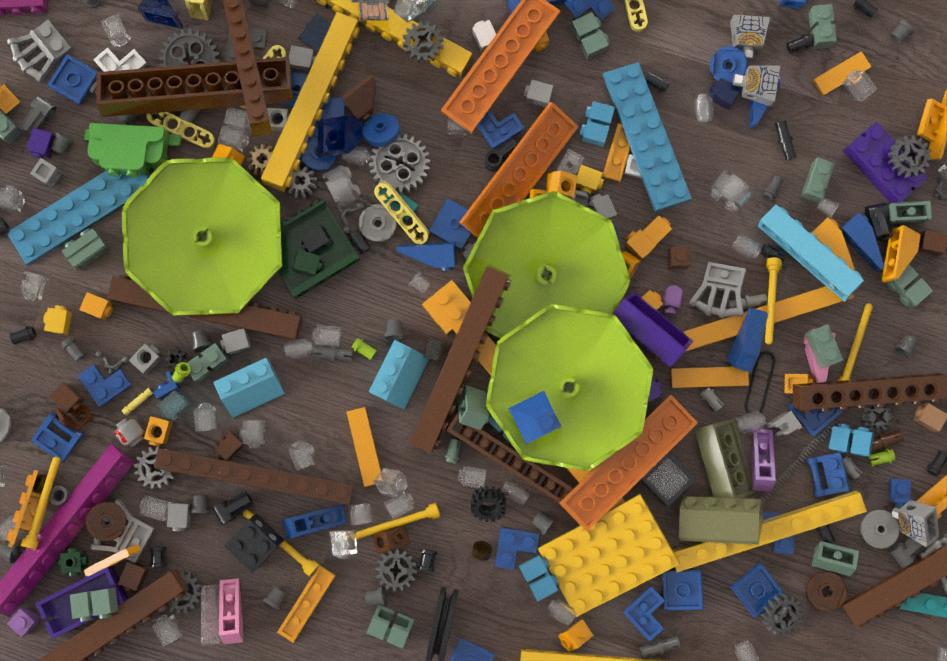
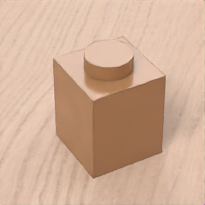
M926 403L917 407L913 421L932 432H940L947 419V414Z

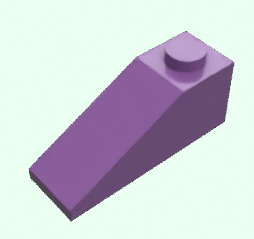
M753 429L752 491L772 492L776 482L773 430Z

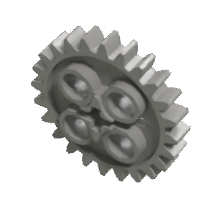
M405 134L403 138H400L399 135L394 142L378 147V150L372 149L375 156L369 157L372 161L369 163V167L372 168L370 171L371 175H375L373 178L374 182H388L395 190H399L401 195L403 194V189H406L408 193H410V187L417 190L416 184L423 185L421 178L427 179L428 176L425 172H430V167L427 165H430L431 162L427 159L429 158V152H425L426 146L420 147V140L415 143L414 136L409 140L407 134ZM394 149L400 150V153L397 155H394L391 152ZM411 157H416L417 161L411 163L408 161V159ZM385 165L392 166L389 171L382 169ZM402 173L409 175L406 179L399 177Z

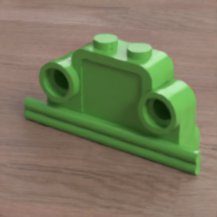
M90 123L89 129L85 130L84 140L89 141L88 155L96 165L103 167L110 176L119 177V175H126L131 178L146 175L150 167L156 170L168 160V146H180L182 139L181 135L169 134L164 127Z

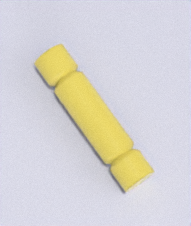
M147 388L144 393H141L123 408L122 412L127 416L153 394L152 390Z

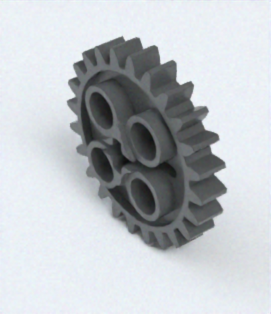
M190 28L188 34H186L184 29H181V35L174 32V39L168 36L170 43L163 42L166 49H160L164 56H160L159 59L164 61V63L160 64L159 67L190 65V63L186 62L189 59L185 48L186 43H188L189 55L194 58L191 61L192 65L201 62H221L216 59L221 54L214 52L218 46H211L213 39L206 40L207 34L205 33L200 37L199 30L193 34V30ZM200 44L202 49L199 53L195 54L193 46ZM182 48V56L176 58L174 55L175 50Z

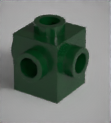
M68 548L67 552L60 553L58 558V567L61 569V573H68V576H79L80 572L84 571L89 564L86 551H79V548Z

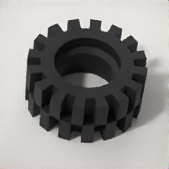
M485 486V489L479 487V491L477 489L474 491L471 498V513L474 514L475 518L479 516L480 521L485 519V522H488L491 519L492 522H495V518L499 520L501 516L505 515L506 497L504 492L501 493V489L495 490V486L489 489V486ZM484 502H491V503H494L495 505L486 506V505H483L482 503H484Z

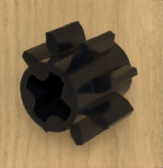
M176 348V352L168 350V357H164L168 361L166 367L170 368L173 366L174 372L177 363H173L175 356L180 357L178 359L179 363L189 362L185 359L186 352L180 354V348Z

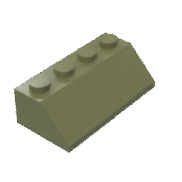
M735 419L694 429L701 451V458L707 472L706 475L712 489V496L717 498H743L756 493V491H752L751 474Z
M683 496L679 516V541L759 545L764 517L762 500Z

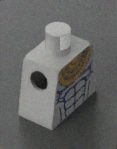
M733 15L730 21L733 47L742 50L748 61L753 60L754 51L758 52L762 49L770 17Z
M749 66L745 75H734L733 85L743 87L742 97L772 106L775 102L780 66Z
M908 501L903 507L896 506L893 509L892 517L899 519L900 531L925 547H928L939 537L936 507Z

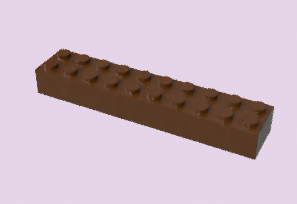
M289 57L256 59L265 103L293 102L292 69ZM236 61L97 72L96 104L102 117L246 106Z

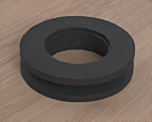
M441 586L426 661H431L434 654L438 655V661H444L459 593L457 589H454L451 597L448 598L446 597V587Z

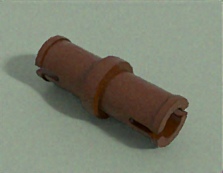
M901 430L886 435H878L877 438L873 439L871 452L881 448L887 449L890 445L903 442V436L895 438V436L902 434Z

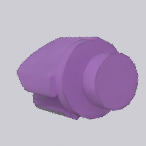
M669 286L665 290L662 302L663 308H665L664 314L675 316L676 311L680 309L683 298V291L680 287Z

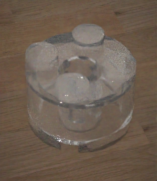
M340 165L322 174L323 178L327 177L328 179L325 181V184L333 200L340 203L337 205L338 209L359 199L358 196L361 195L357 184H352L350 178L353 176L347 166L343 167V165Z
M725 169L710 186L711 192L709 194L715 200L721 199L726 203L724 207L731 213L734 211L739 212L754 195L753 190L749 192L747 190L749 186L735 174H726L728 170Z

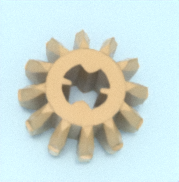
M261 144V149L254 146L255 152L249 151L251 157L247 158V162L251 164L248 167L250 170H254L255 175L261 172L262 176L273 153L272 146L266 148L264 144ZM265 157L267 160L264 161V164H261L260 161Z

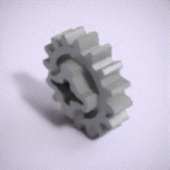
M149 447V452L142 451L143 457L137 456L136 458L140 461L139 464H134L135 467H138V471H135L134 474H140L138 481L144 480L143 486L146 487L150 484L151 489H155L156 484L158 488H163V483L169 485L168 479L175 478L171 471H154L155 468L150 465L155 464L156 458L154 460L148 458L152 455H157L158 448L161 449V447H156L155 451L153 447ZM157 476H163L162 479L153 481Z

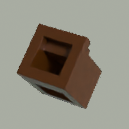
M230 430L226 432L227 438L224 436L217 442L218 447L215 449L214 454L220 460L225 459L229 461L245 445Z

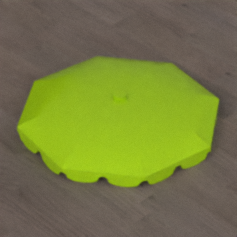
M232 158L167 160L154 171L147 182L123 206L122 232L124 236L123 261L125 272L173 316L239 313L282 267L280 202Z
M550 191L492 210L463 266L472 298L487 266H493L511 275V285L508 291L504 290L502 294L504 301L500 309L496 308L494 316H496L492 327L488 326L487 332L500 339L550 304L612 314L620 304L630 283L628 270L612 221L556 191Z
M550 304L497 341L486 407L523 460L589 471L642 434L653 367L615 315ZM545 391L562 427L526 444L508 408Z

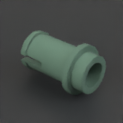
M450 439L448 453L445 456L446 462L457 464L460 461L458 456L462 441Z

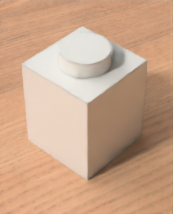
M484 20L479 21L472 28V34L483 53L495 37V30L490 20L485 22Z

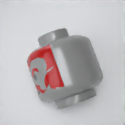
M125 418L116 424L118 428L114 434L123 446L133 447L143 439L144 430L135 419L127 421Z

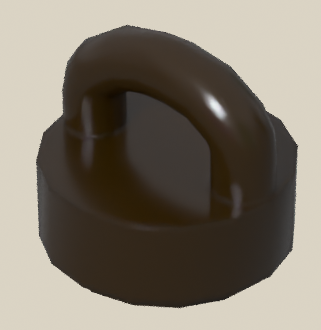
M40 474L36 477L33 486L35 493H42L47 478L46 475Z
M485 541L475 542L472 548L473 557L481 561L489 560L492 552L491 545Z

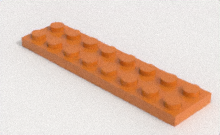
M521 0L443 106L441 112L470 133H473L558 17L560 10L546 0Z
M549 102L459 223L478 238L492 210L523 201L530 190H532L579 126L553 102Z
M669 395L645 418L643 432L640 436L597 465L559 504L588 532L698 422L672 395Z

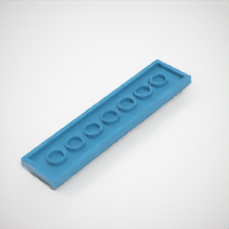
M639 62L603 73V79L654 211L658 212L691 201V195Z
M105 171L14 227L7 235L25 264L30 265L123 207L126 201L147 182L151 173L148 172L144 176L131 178L126 175L113 177Z

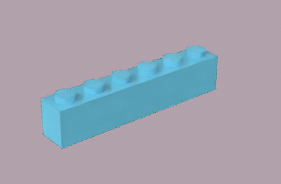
M775 205L760 220L758 227L844 302L863 283L864 280L860 273L850 269L842 258L835 256L827 245L821 244L812 232L806 231L803 225L798 220L791 218L783 207Z

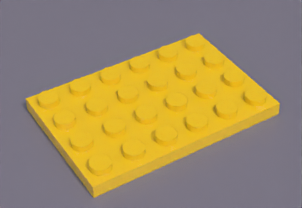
M641 494L610 509L588 532L581 526H578L538 548L542 558H546L551 574L555 575L559 583L558 586L576 617L674 568L680 563Z

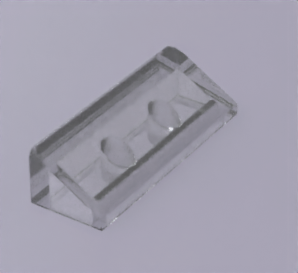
M205 584L201 587L202 646L218 644L220 642L219 584Z

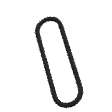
M763 351L758 356L745 400V411L752 416L759 415L764 408L774 371L776 358L769 351ZM763 354H769L773 358V363L761 408L758 412L752 413L748 410L747 404L759 360Z

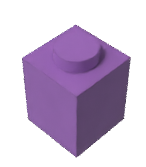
M29 607L19 609L7 625L23 637L29 635L42 619Z

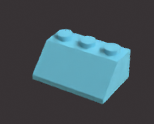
M394 340L369 393L405 410L430 358Z
M264 358L213 382L221 401L232 418L285 394L268 358Z

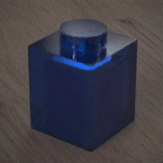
M720 78L718 83L713 82L709 90L712 93L709 100L729 110L741 88Z

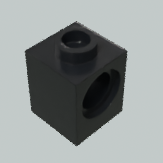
M318 225L300 236L303 241L301 242L302 247L306 252L309 251L312 254H316L333 243L326 228L322 225Z

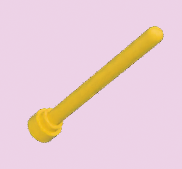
M768 258L766 261V269L770 273L767 303L768 317L765 332L766 344H772L777 273L782 269V260L779 258Z
M870 303L865 305L843 375L836 381L851 380L850 376L873 308Z
M57 456L52 459L29 534L22 539L20 546L37 549L38 538L36 535L60 464V458Z
M437 503L429 504V507L425 508L426 510L351 533L349 538L354 541L427 517L433 520L440 518Z
M249 510L243 512V516L247 519L254 516ZM286 541L280 545L284 551L302 565L303 572L309 577L318 568L319 564L315 560H307Z

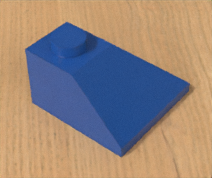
M545 391L508 408L526 444L562 427Z

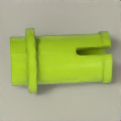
M357 338L352 345L354 352L358 351L368 360H371L377 350L363 342L364 339L360 340Z
M180 362L176 365L175 372L172 375V379L175 382L181 383L190 374L191 368L189 364Z
M888 448L883 452L871 454L869 460L878 458V460L870 462L872 467L888 462L892 464V461L896 460L894 451Z

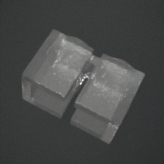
M228 107L223 122L227 125L226 127L222 126L218 144L231 147L238 152H243V149L247 147L249 142L247 133L251 130L247 111Z

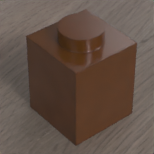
M929 230L920 233L918 252L936 256L947 252V234Z
M676 246L668 249V269H687L691 266L690 246Z
M64 382L49 396L66 413L77 412L82 407L81 403L85 400L70 384Z
M128 561L118 584L122 585V589L133 593L134 591L141 590L149 567Z

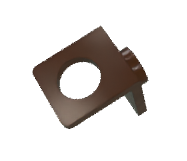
M85 405L70 417L58 407L55 408L61 424L64 427L69 426L76 432L93 419L92 414ZM82 413H86L85 419L81 422H78V416Z
M405 526L373 534L377 553L410 544ZM380 537L383 539L384 542L383 547H381L379 544Z

